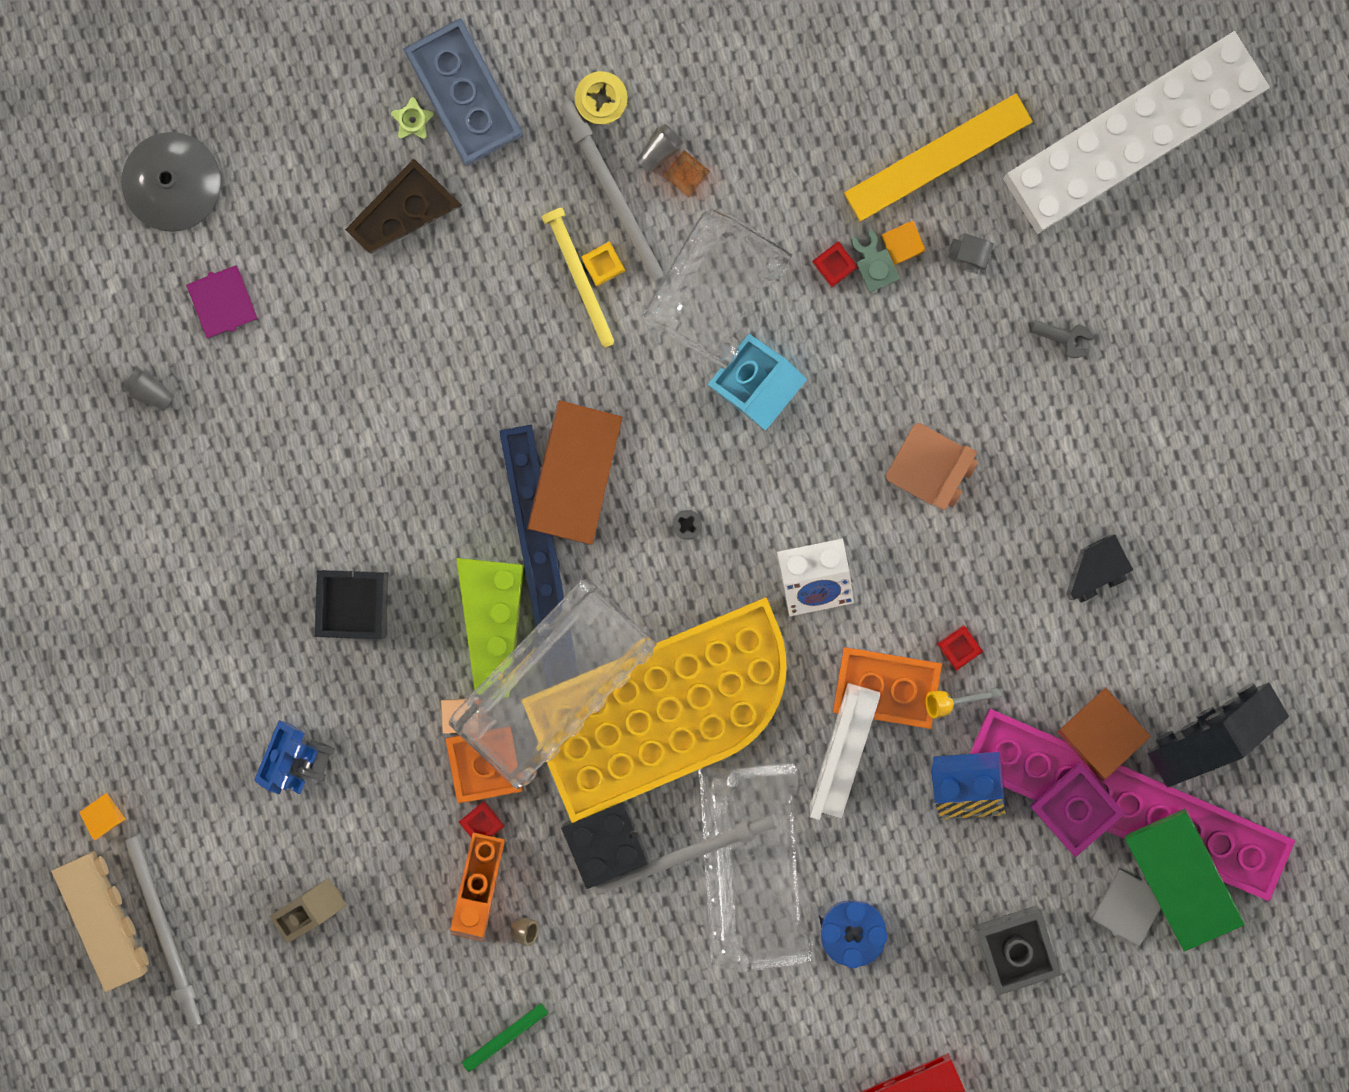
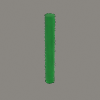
M542 1003L537 1005L463 1060L464 1068L470 1073L548 1015V1010Z

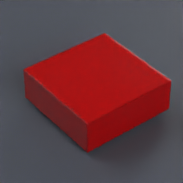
M839 241L812 261L831 288L858 269L856 263Z
M962 625L936 643L955 671L983 653L965 625Z
M485 800L458 822L471 838L473 833L493 837L505 827V824Z

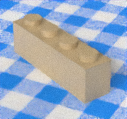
M93 851L52 870L54 879L104 991L112 990L148 972L146 967L149 965L148 956L143 947H138L133 935L136 934L135 927L131 919L123 915L119 906L122 904V898L118 889L115 886L111 887L106 875L109 874V870L102 856L98 857L96 852Z

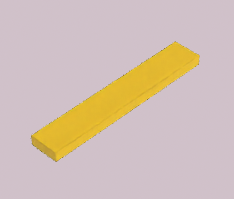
M1017 93L844 192V196L859 222H862L1025 128L1033 121Z

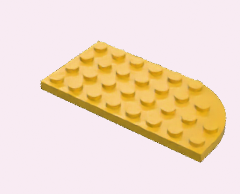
M764 597L522 698V704L571 822L581 820L723 760L749 745L768 725L780 703L787 669L784 641L768 599Z

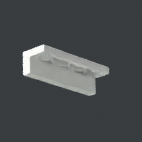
M850 683L847 684L810 803L811 818L820 820L822 813L842 818L877 708L880 692Z

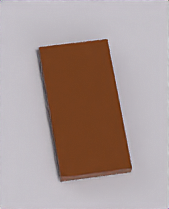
M561 400L557 401L527 530L593 545L622 416Z

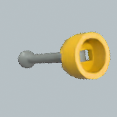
M993 688L987 693L951 698V695L945 691L929 692L926 696V709L930 717L940 718L949 715L956 704L986 699L998 701L1002 697V692L998 688Z

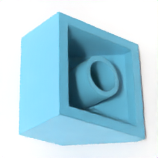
M748 334L707 385L766 431L807 381V378L787 359L751 334Z

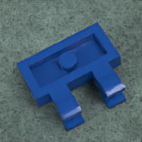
M279 720L254 781L269 792L280 794L282 789L286 790L287 788L297 794H301L305 781L290 774V768L295 758H303L313 763L318 750L302 743L305 734L303 731L290 723Z

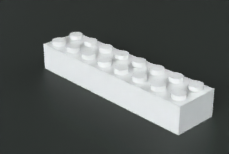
M1233 31L1011 170L1004 176L1003 180L1034 230L1039 234L1260 96L1270 86L1237 33Z

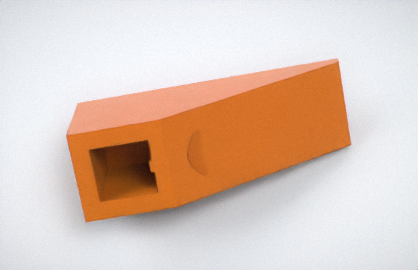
M477 833L472 834L450 927L451 935L484 942L505 839Z

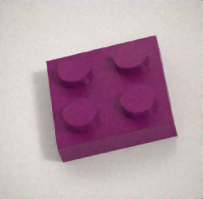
M1080 762L1030 805L1031 809L1075 858L1126 814Z

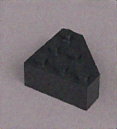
M1269 682L1258 687L1254 683L1245 686L1237 692V697L1225 702L1219 708H1208L1196 716V721L1184 726L1178 732L1169 731L1155 740L1158 745L1147 754L1167 788L1243 759L1289 717Z

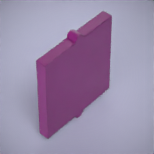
M237 265L217 273L209 272L207 277L186 284L207 339L227 331L235 332L237 327L258 319Z

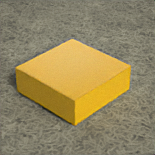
M610 241L581 256L596 287L625 272Z

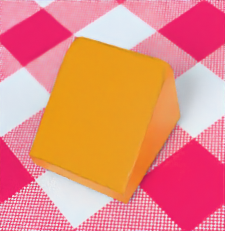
M913 220L881 235L894 265L925 252V247Z
M105 793L79 812L94 841L126 820L108 793Z

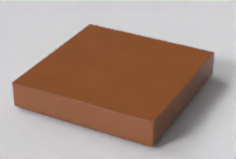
M1106 687L1057 731L1101 781L1110 776L1151 737Z

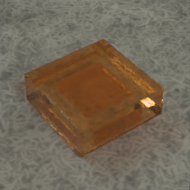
M684 150L663 177L689 198L710 171Z

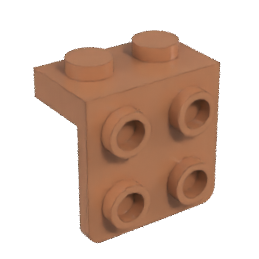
M916 423L911 428L887 471L886 479L933 507L944 511L947 506L953 508L962 493L958 486L963 477L969 479L979 462L974 459L977 451L967 445L961 446L927 426Z

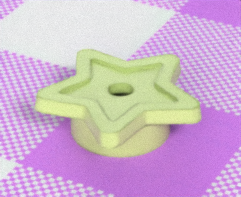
M414 97L410 98L407 106L403 109L391 112V115L400 124L398 137L404 138L413 133L423 139L426 138L425 124L434 116V112L420 109ZM411 117H415L416 121L414 123L410 122Z

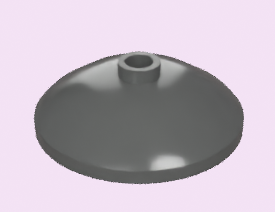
M160 133L145 139L130 153L123 168L122 191L128 207L140 221L158 230L175 232L196 226L212 212L220 195L221 175L214 156L200 141L182 133ZM166 173L172 175V180L169 184H163L161 180L162 176Z

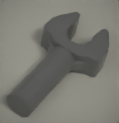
M1034 320L1030 331L1031 333L1062 343L1066 349L1065 355L1070 358H1080L1088 355L1087 351L1075 347L1074 339L1076 337H1082L1087 340L1094 339L1089 329L1080 324L1076 325L1072 330L1065 331Z

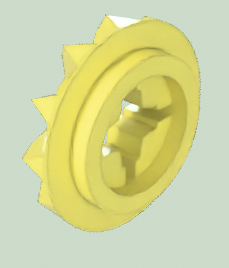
M604 71L591 73L585 76L576 88L575 104L582 118L594 125L610 124L620 118L627 107L628 96L626 87L612 73ZM605 85L607 98L615 103H604L598 112L596 100L587 95H599Z

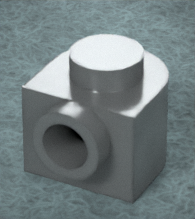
M964 233L959 236V240L953 239L948 252V258L960 263L959 269L978 274L979 269L986 270L994 243Z

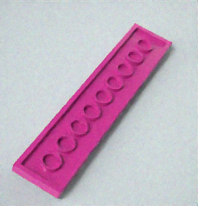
M990 708L969 754L1000 752L1004 787L1035 801L1079 762L1082 763L1126 813L1106 830L1125 839V835L1186 808L1223 881L1267 901H1270L1295 843V840L1178 789L1173 787L1167 788L1164 783L1122 765L1104 781H1101L1064 740Z

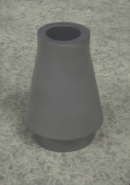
M665 123L660 129L656 127L641 154L636 158V161L647 172L651 173L654 168L681 150L679 147L684 141Z
M138 367L123 387V390L129 393L128 397L154 406L163 412L175 396L147 369L143 371Z

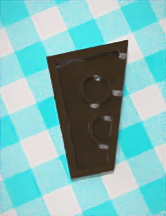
M413 158L345 230L368 253L372 254L460 208L462 204Z

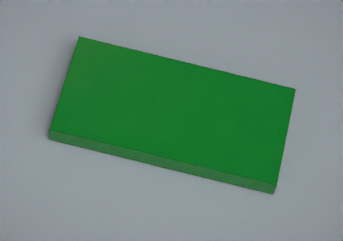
M1186 808L1125 835L1129 848L1184 952L1245 925Z

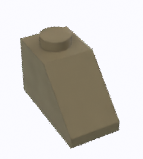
M327 878L269 917L288 944L319 926L347 905L343 901L338 888Z

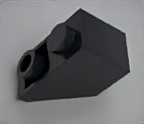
M1115 534L1108 535L1080 550L1066 592L1069 600L1078 598L1079 602L1082 603L1098 595L1097 588L1107 583L1112 588L1128 579L1126 574L1133 571V568Z

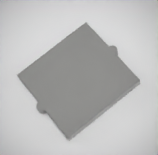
M1119 869L1091 919L1111 930L1113 936L1120 935L1140 946L1161 907L1145 879L1139 880Z

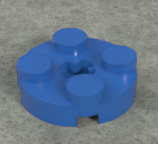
M856 900L841 901L831 907L823 917L820 931L822 945L829 957L838 964L849 968H857L873 962L883 951L888 938L885 922L881 914L869 903ZM850 925L853 928L860 926L863 930V933H859L862 937L857 942L854 939L847 941L844 935H848L845 929Z

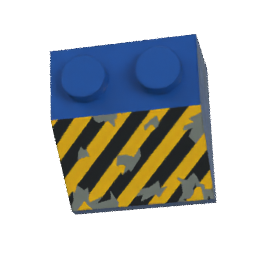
M1000 752L933 756L931 775L934 800L940 820L1002 816L1007 814Z

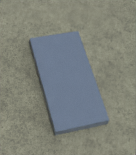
M461 18L403 48L466 167L524 136Z

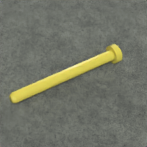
M563 208L555 209L542 216L544 224L550 223L599 340L607 348L614 344L613 336L562 220L566 214Z

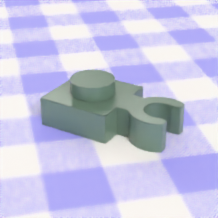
M873 230L868 231L871 243L867 247L861 246L857 237L852 238L854 250L864 257V259L856 262V265L869 293L900 280L888 250L877 251L878 239Z

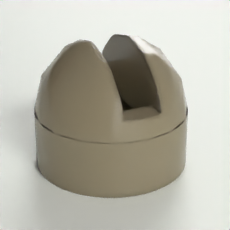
M529 918L516 919L511 925L514 929L510 932L513 940L519 944L531 946L538 935V922Z

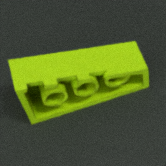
M456 558L475 694L509 698L512 693L525 571L524 564Z

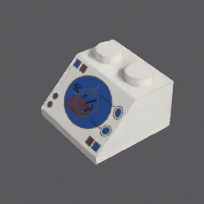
M843 539L776 552L789 617L854 603Z

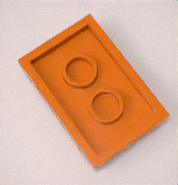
M843 647L832 712L839 713L847 684L850 683L880 692V698L873 719L931 729L933 718L930 717L926 709V696L929 692L938 691L942 663Z

